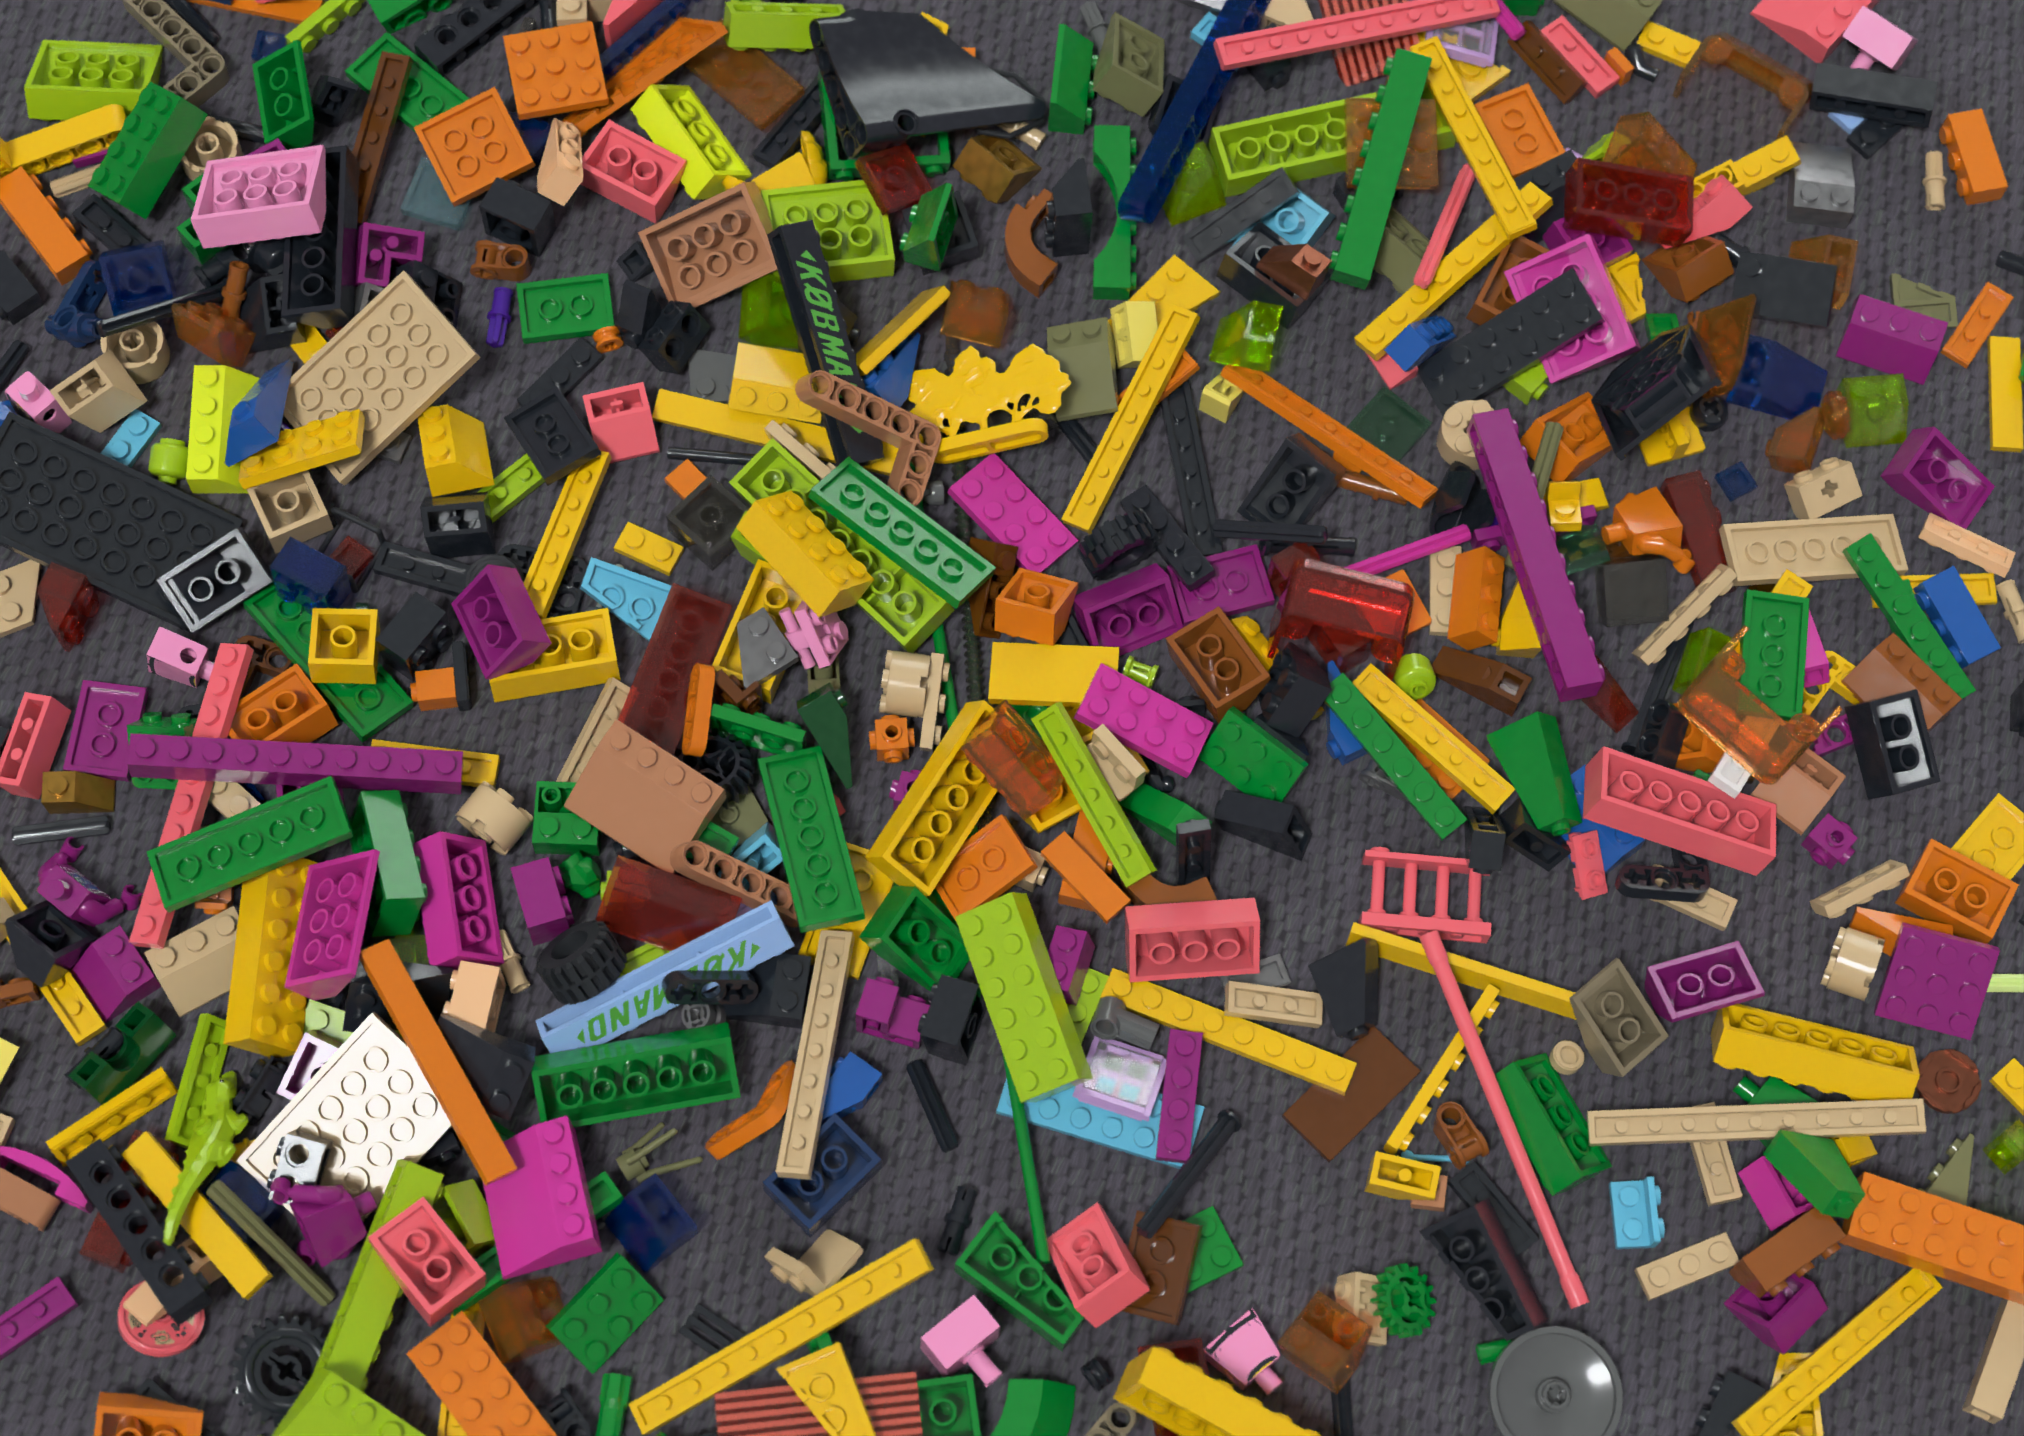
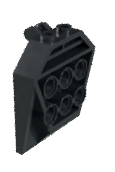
M1691 324L1661 332L1644 345L1641 350L1635 352L1613 369L1593 396L1591 402L1615 455L1622 461L1626 458L1625 454L1715 385L1719 387L1723 383L1709 345Z

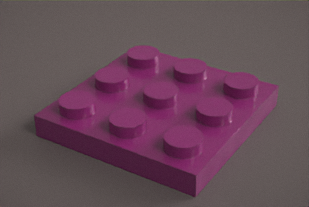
M1902 922L1875 1005V1016L1971 1040L2000 953L1999 947Z

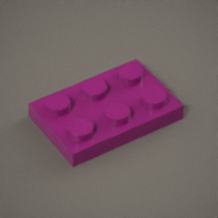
M1257 544L1206 556L1207 561L1215 569L1216 576L1191 592L1188 591L1171 568L1167 566L1166 572L1171 581L1184 627L1218 606L1226 616H1231L1274 605L1275 599Z
M83 680L63 771H78L111 780L129 782L131 775L127 765L129 753L127 725L142 718L149 693L147 688Z

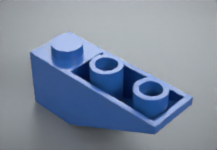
M1434 315L1409 324L1386 347L1385 351L1407 372L1415 369L1453 341L1457 335L1452 331L1453 326L1447 319Z
M919 332L909 334L867 375L861 376L865 384V391L898 407L902 406L909 396L920 340Z
M851 1051L845 1059L840 1057L831 1068L830 1073L832 1076L828 1083L821 1126L834 1113L843 1118L863 1108L883 1082L882 1073Z

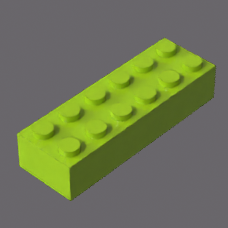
M1010 892L955 916L1020 1102H1038L1093 1079L1027 894Z

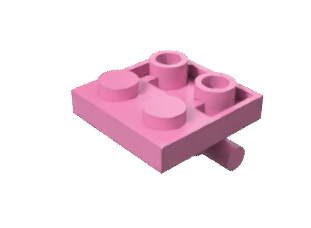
M804 601L800 603L794 614L790 607L779 611L787 630L785 632L787 640L793 650L797 651L804 669L815 666L816 662L819 669L830 666L849 640L847 626L840 620L837 612L819 618Z

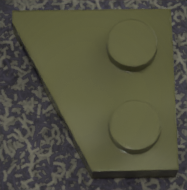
M1896 273L1889 276L1893 305L1948 322L1947 329L1958 327L1955 296L1943 291H1935L1930 286L1920 282L1917 284L1904 279Z

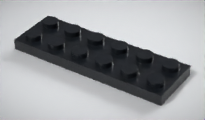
M1571 268L1418 366V374L1444 417L1445 412L1456 403L1466 400H1480L1605 322L1576 271Z

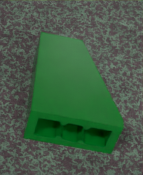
M1780 1129L1763 1153L1765 1158L1821 1214L1849 1219L1865 1196L1863 1189L1833 1139Z

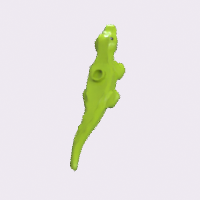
M232 1070L224 1073L222 1078H219L216 1082H210L206 1085V1109L203 1112L204 1116L193 1126L192 1130L194 1133L189 1147L185 1151L187 1157L183 1161L184 1169L183 1172L178 1174L179 1183L172 1189L173 1198L167 1205L169 1211L165 1220L163 1242L168 1246L174 1240L179 1223L192 1195L216 1165L221 1167L228 1163L237 1150L231 1142L234 1136L241 1133L248 1123L249 1119L245 1114H237L232 1110V1101L237 1094V1074Z

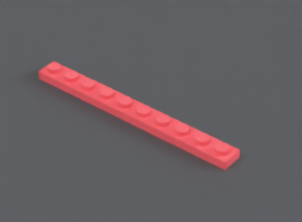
M1413 0L1216 38L1213 46L1221 70L1224 71L1496 18L1501 11L1497 0Z
M220 643L192 737L228 738L254 649L249 645ZM178 780L158 847L200 830L214 781ZM152 868L129 942L137 947L164 949L175 911L168 913L164 909Z

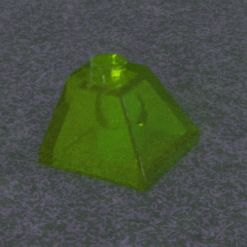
M1204 141L1176 151L1147 176V180L1171 227L1226 206L1216 164Z

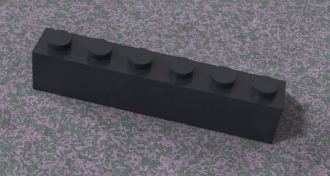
M347 145L325 148L326 215L321 233L285 237L281 316L286 320L322 329L344 327L354 318L360 163Z

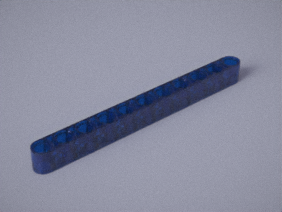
M1226 0L1120 197L1118 215L1121 220L1147 224L1154 222L1235 70H1221L1213 46L1215 39L1256 31L1271 0Z

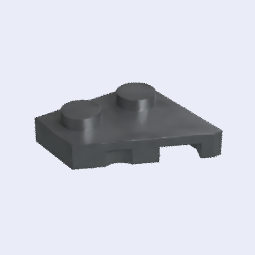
M764 607L737 623L744 690L756 680L762 684L799 661L798 655Z

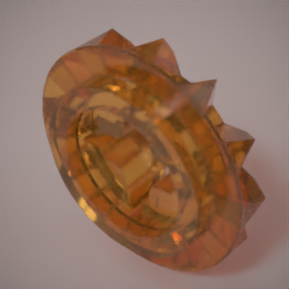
M1828 391L1824 395L1820 407L1823 428L1829 437L1834 440L1845 438L1850 430V408L1847 406L1846 397L1840 391Z

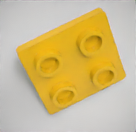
M1689 406L1639 443L1648 467L1698 454L1705 450L1698 427L1690 418Z

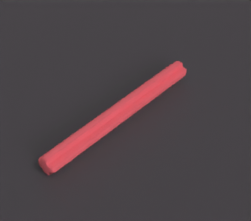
M1469 164L1463 165L1462 169L1459 170L1413 279L1414 284L1420 286L1421 289L1428 288L1434 278L1474 182L1475 175Z

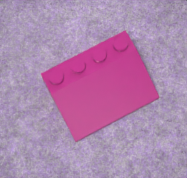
M1590 233L1504 271L1515 300L1519 302L1573 268L1605 322L1541 361L1551 384L1612 363L1641 350L1596 240Z
M373 849L309 865L284 988L316 1001L337 996L356 976L380 851Z
M568 1116L533 1125L504 1141L503 1143L517 1166V1170L487 1186L483 1182L502 1278L506 1280L602 1252L577 1134Z

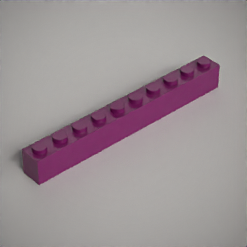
M1508 408L1472 414L1466 431L1559 701L1565 702L1596 696L1605 681L1604 669L1601 664L1597 663L1594 654V640L1586 632L1584 612L1577 606L1574 584L1571 580H1568L1565 572V558L1562 553L1558 552L1555 530L1553 526H1549L1546 518L1547 508L1545 501L1539 498L1536 476L1534 472H1530L1527 463V450L1525 446L1520 444L1518 424L1515 419L1511 418Z
M130 733L127 765L131 777L307 786L332 776L337 788L461 794L463 751Z

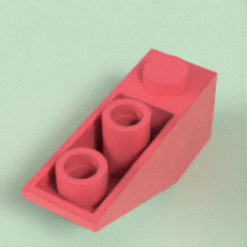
M1721 174L1718 178L1709 181L1704 187V191L1695 199L1685 203L1681 212L1676 217L1665 222L1659 228L1654 238L1665 249L1730 229L1753 207L1733 184Z

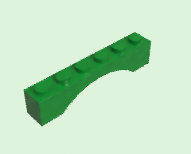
M1094 125L1093 165L1102 174L1111 190L1117 215V222L1111 238L1101 253L1094 259V300H1129L1130 290H1136V272H1131V263H1136V245H1131V236H1136V218H1131L1130 209H1136V191H1130V182L1136 181V164H1130V155L1135 156L1136 137H1130V126Z

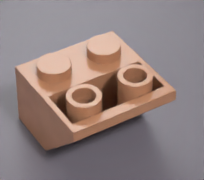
M1793 738L1750 796L1776 804V817L1802 835L1833 796L1846 776L1804 744Z

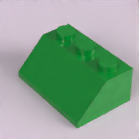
M1059 24L1048 131L1084 135V126L1091 125L1092 107H1087V99H1094L1093 81H1090V73H1094L1098 55H1092L1093 42L1065 24Z
M295 40L252 65L265 144L279 139L286 150L303 148L312 143L314 117L301 41Z

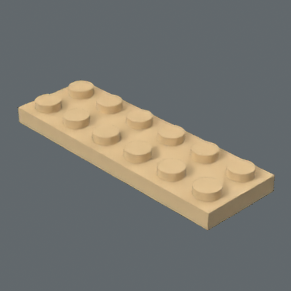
M1894 514L1723 524L1719 529L1727 565L1738 575L1732 581L1734 583L1733 586L1776 584L1786 569L1806 582L1859 578L1842 551L1869 533L1872 534L1899 575H1904L1909 570Z

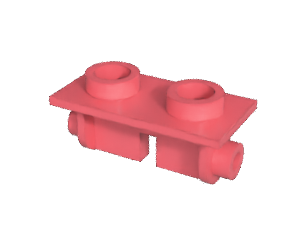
M1592 830L1582 834L1581 832L1569 833V840L1566 841V844L1571 850V862H1575L1576 865L1573 868L1576 885L1574 888L1575 892L1579 893V897L1582 900L1608 893L1598 831Z

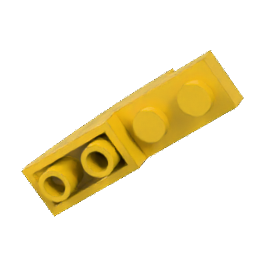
M1786 135L1735 162H1732L1730 159L1679 185L1677 190L1684 203H1687L1701 194L1709 181L1718 178L1722 174L1742 196H1745L1774 183L1775 177L1800 165L1801 160Z

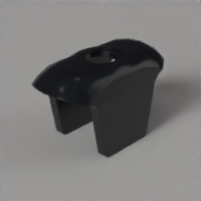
M1454 461L1450 465L1437 491L1429 520V532L1431 535L1454 528L1458 518L1457 526L1465 524L1469 527L1471 533L1476 529L1485 528L1493 523L1495 512L1487 489H1481L1476 473L1462 462Z

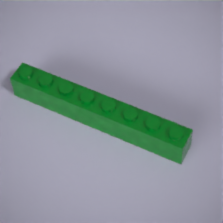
M1397 48L1393 58L1387 57L1382 73L1387 75L1385 85L1380 84L1375 97V102L1380 103L1377 113L1372 111L1367 125V129L1372 130L1369 140L1364 139L1359 157L1364 158L1362 168L1356 167L1351 184L1355 185L1356 189L1354 196L1349 194L1343 212L1348 213L1346 223H1340L1335 240L1341 242L1338 251L1333 250L1330 256L1332 262L1329 268L1333 269L1330 280L1363 290L1366 289L1370 281L1432 61L1430 57Z

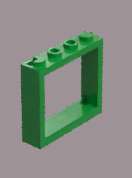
M819 69L818 84L828 180L836 179L846 182L852 181L854 178L865 177L866 179H883L884 176L908 179L919 174H926V177L933 178L935 174L948 172L951 162L947 132L936 133L938 155L839 160L835 119Z

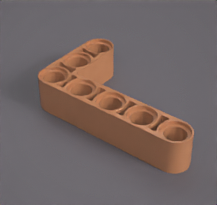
M818 370L800 378L795 386L796 395L800 401L899 448L887 486L899 495H901L902 489L906 494L907 501L914 506L919 504L923 498L941 442V433L938 427L826 371ZM812 381L816 384L818 393L813 390ZM839 394L844 399V406L839 401ZM866 407L871 412V419L866 414ZM893 421H895L898 426V432L893 427ZM919 433L924 438V444L919 439ZM910 461L915 466V473L910 468Z
M697 840L673 848L670 853V864L678 873L752 909L771 901L770 894L773 891L777 896V904L774 906L784 924L794 928L799 927L787 883ZM687 850L693 855L692 865L686 859ZM715 864L721 868L722 874L720 878L714 872ZM743 878H746L749 882L748 892L742 885Z
M0 1168V1210L25 1224L31 1223L38 1227V1230L44 1232L61 1201Z

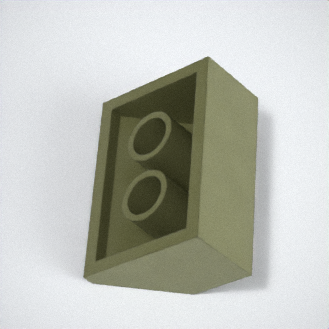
M1663 0L1552 1L1611 45L1625 52L1627 46L1635 39Z
M1393 206L1390 207L1373 269L1381 275H1386L1393 282V287L1399 293L1404 294L1414 285L1413 279L1430 240Z

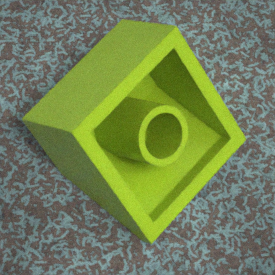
M474 1179L444 1186L440 1198L433 1202L432 1208L473 1258L488 1251L495 1245L488 1206Z

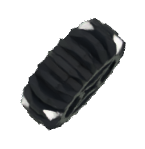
M720 730L716 736H712V733L708 731L706 749L701 757L684 755L681 748H675L674 755L677 759L694 768V770L725 790L727 798L722 804L725 809H728L730 801L739 804V794L748 795V786L753 785V774H755L753 758L742 740L737 741L733 734L725 737V734Z

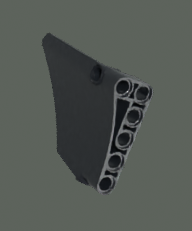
M856 8L848 10L839 16L817 18L810 22V39L846 156L850 159L875 156L881 153L889 144L902 146L912 136L1039 120L1044 115L1046 104L1042 100L1013 84L977 60L919 13L869 11Z

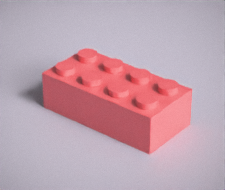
M1255 898L1125 906V957L1129 981L1143 982L1260 973V917Z

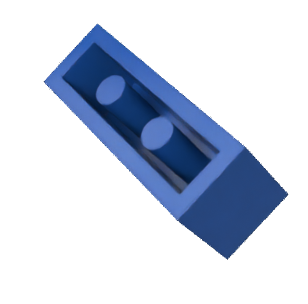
M1955 566L1942 571L1913 588L1916 593L1914 597L1922 610L1926 611L1931 624L1961 669L2001 648Z

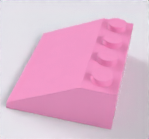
M324 145L207 161L191 216L192 225L203 248L225 247L227 245L321 233L326 215V149Z

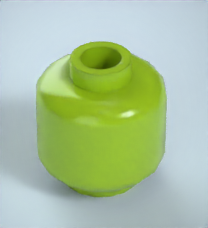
M160 438V443L152 445L148 470L150 474L158 477V481L168 485H177V480L186 479L188 447L185 446V442L177 439Z
M1417 653L1406 654L1393 665L1392 678L1394 683L1413 700L1422 699L1434 690L1436 675L1427 657Z

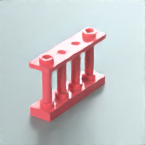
M1373 847L1370 850H1365L1362 857V865L1373 866L1371 904L1367 912L1362 911L1359 924L1397 936L1418 938L1426 933L1437 930L1441 940L1487 944L1491 936L1492 923L1483 922V919L1480 918L1482 876H1490V874L1474 872L1473 868H1468L1464 858L1390 852L1385 847ZM1385 867L1405 868L1403 911L1399 914H1388L1383 909ZM1418 870L1437 871L1435 915L1431 917H1421L1415 912ZM1450 873L1469 874L1467 918H1464V920H1454L1448 916Z

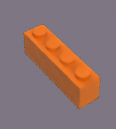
M21 166L0 179V204L63 286L77 276L82 265L90 260L89 256L93 255L83 239L78 241L73 234L76 233V230L68 218L61 219L57 212L60 209L50 195L44 197L40 192L43 187L33 173L28 176Z

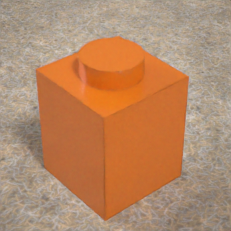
M454 667L415 671L416 682L410 683L411 697L413 702H418L421 711L458 707Z

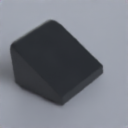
M636 241L616 260L632 282H637L655 271L644 245L640 241Z

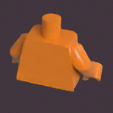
M1657 487L1650 488L1637 495L1627 493L1614 507L1612 524L1601 529L1603 540L1607 545L1621 541L1631 555H1662L1673 561L1674 568L1682 574H1687L1695 565L1694 560L1690 559L1692 555L1690 550L1681 549L1683 525Z

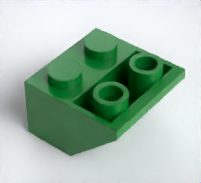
M537 781L532 845L535 853L572 855L580 851L582 855L600 856L602 832L564 807L577 782Z

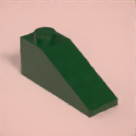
M829 682L798 700L797 711L846 789L852 787L846 706L849 703L840 688L834 690Z

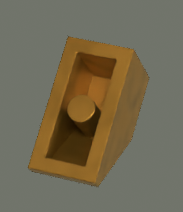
M78 771L43 772L41 803L49 814L114 812L116 781Z

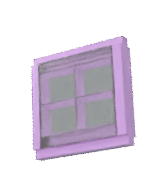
M1495 18L1429 30L1426 31L1425 40L1438 36L1449 58L1484 68L1486 66L1492 67L1499 23Z
M1094 1036L1086 1057L1093 1079L1076 1085L1072 1097L1079 1098L1078 1101L1132 1119L1149 1121L1165 1075L1166 1059L1162 1055L1113 1039L1103 1040Z

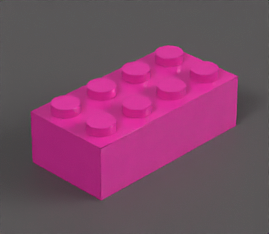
M439 831L415 842L413 850L415 856L420 858L421 871L419 875L421 883H425L427 887V901L422 904L421 910L429 965L459 970L461 960L495 967L504 964L486 840Z

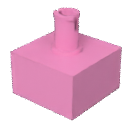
M1865 6L1861 7L1842 35L1858 46L1860 51L1849 68H1863L1868 71L1875 61H1881L1891 69L1898 70L1918 41Z
M975 1295L921 1337V1350L943 1377L954 1375L967 1364L982 1380L985 1387L990 1386L1002 1375L1001 1370L999 1371L984 1352L990 1344L999 1338L1000 1325Z

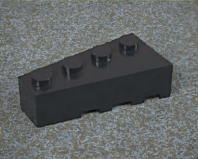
M1489 1198L1419 1231L1426 1241L1430 1240L1439 1251L1437 1255L1445 1265L1449 1264L1461 1279L1459 1282L1467 1292L1470 1290L1478 1300L1480 1309L1506 1341L1528 1333L1549 1321Z

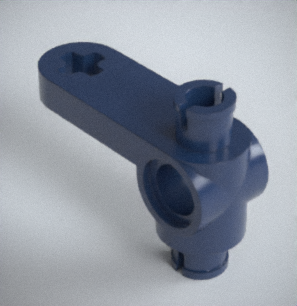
M89 260L82 265L56 313L47 317L52 321L45 320V329L49 334L54 335L60 341H67L74 348H80L94 342L96 339H101L96 323L103 319L98 318L94 311L111 282V270L107 263Z

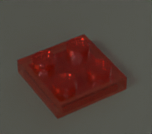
M907 143L860 157L854 163L882 216L911 207L914 204H919L921 195L932 190Z

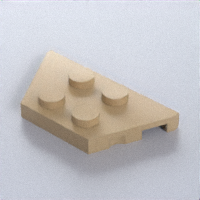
M28 560L0 571V638L34 625L35 605L38 599V583L42 564Z

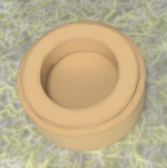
M1564 1040L1557 1043L1551 1050L1549 1059L1552 1067L1557 1072L1571 1075L1576 1073L1583 1065L1584 1053L1575 1042Z

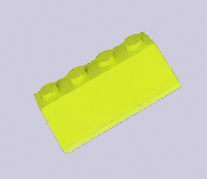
M650 84L631 108L639 126L647 132L654 144L687 160L680 181L684 185L686 193L694 200L709 199L726 191L722 184L726 175L743 181L752 176V173L690 86Z
M194 365L186 481L192 493H248L247 489L243 490L238 480L241 461L228 467L225 464L232 410L260 379L259 377L226 365Z

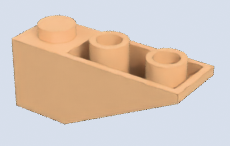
M554 118L537 175V189L539 194L565 206L583 181L581 131L569 122H562Z
M192 1237L177 1247L184 1246L194 1260L189 1267L194 1274L201 1271L209 1284L223 1275ZM183 1275L175 1277L170 1286L178 1285L182 1281ZM146 1281L123 1303V1307L146 1327L167 1313Z

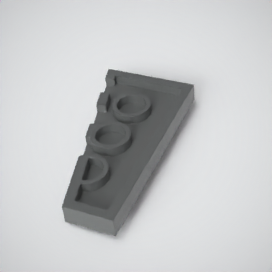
M695 349L688 360L691 396L728 404L736 355Z

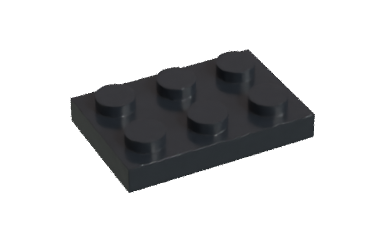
M557 386L504 417L508 427L547 486L601 455L598 446Z

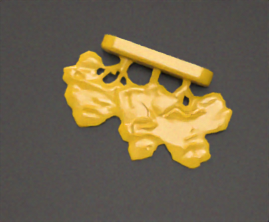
M1030 344L1017 353L1004 373L996 372V363L988 357L981 358L979 351L971 345L954 360L955 365L950 376L938 372L935 368L913 372L908 400L915 403V407L909 412L933 423L940 432L949 436L941 438L934 461L939 464L954 463L1047 440L1049 437L1048 426L1044 420L1039 418L1022 420V418L1033 408L1038 409L1040 413L1044 414L1056 412L1061 406L1062 392L1071 385L1069 375L1060 372V362L1052 355H1046L1044 350L1035 344ZM1025 394H1030L1026 407L1023 405L1021 406V411H1017L1018 402ZM1035 397H1039V403L1033 405L1032 402ZM1008 402L1014 403L1012 410L1008 408ZM1005 410L1012 415V422L988 428L987 417L993 411ZM944 418L948 419L949 427H944ZM964 421L980 425V430L956 435L960 423ZM919 433V439L924 444V438Z

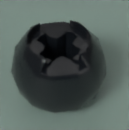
M1705 393L1690 405V418L1698 429L1704 432L1715 431L1722 427L1728 419L1727 403L1722 397L1714 393ZM1711 410L1713 413L1707 415L1704 411Z

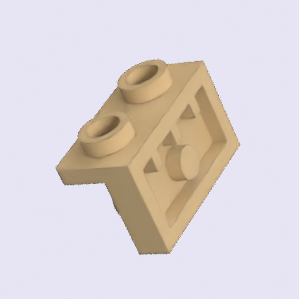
M1101 724L1093 731L1092 741L1087 745V748L1117 801H1122L1143 784L1146 770L1108 728Z
M1352 1272L1337 1277L1334 1289L1336 1297V1310L1333 1320L1334 1342L1345 1343L1352 1341L1374 1346L1386 1345L1387 1327L1381 1328L1379 1326L1382 1320L1381 1316L1373 1315V1312L1378 1309L1377 1304L1370 1302V1299L1376 1297L1377 1294L1371 1289L1372 1285L1380 1284L1376 1275Z

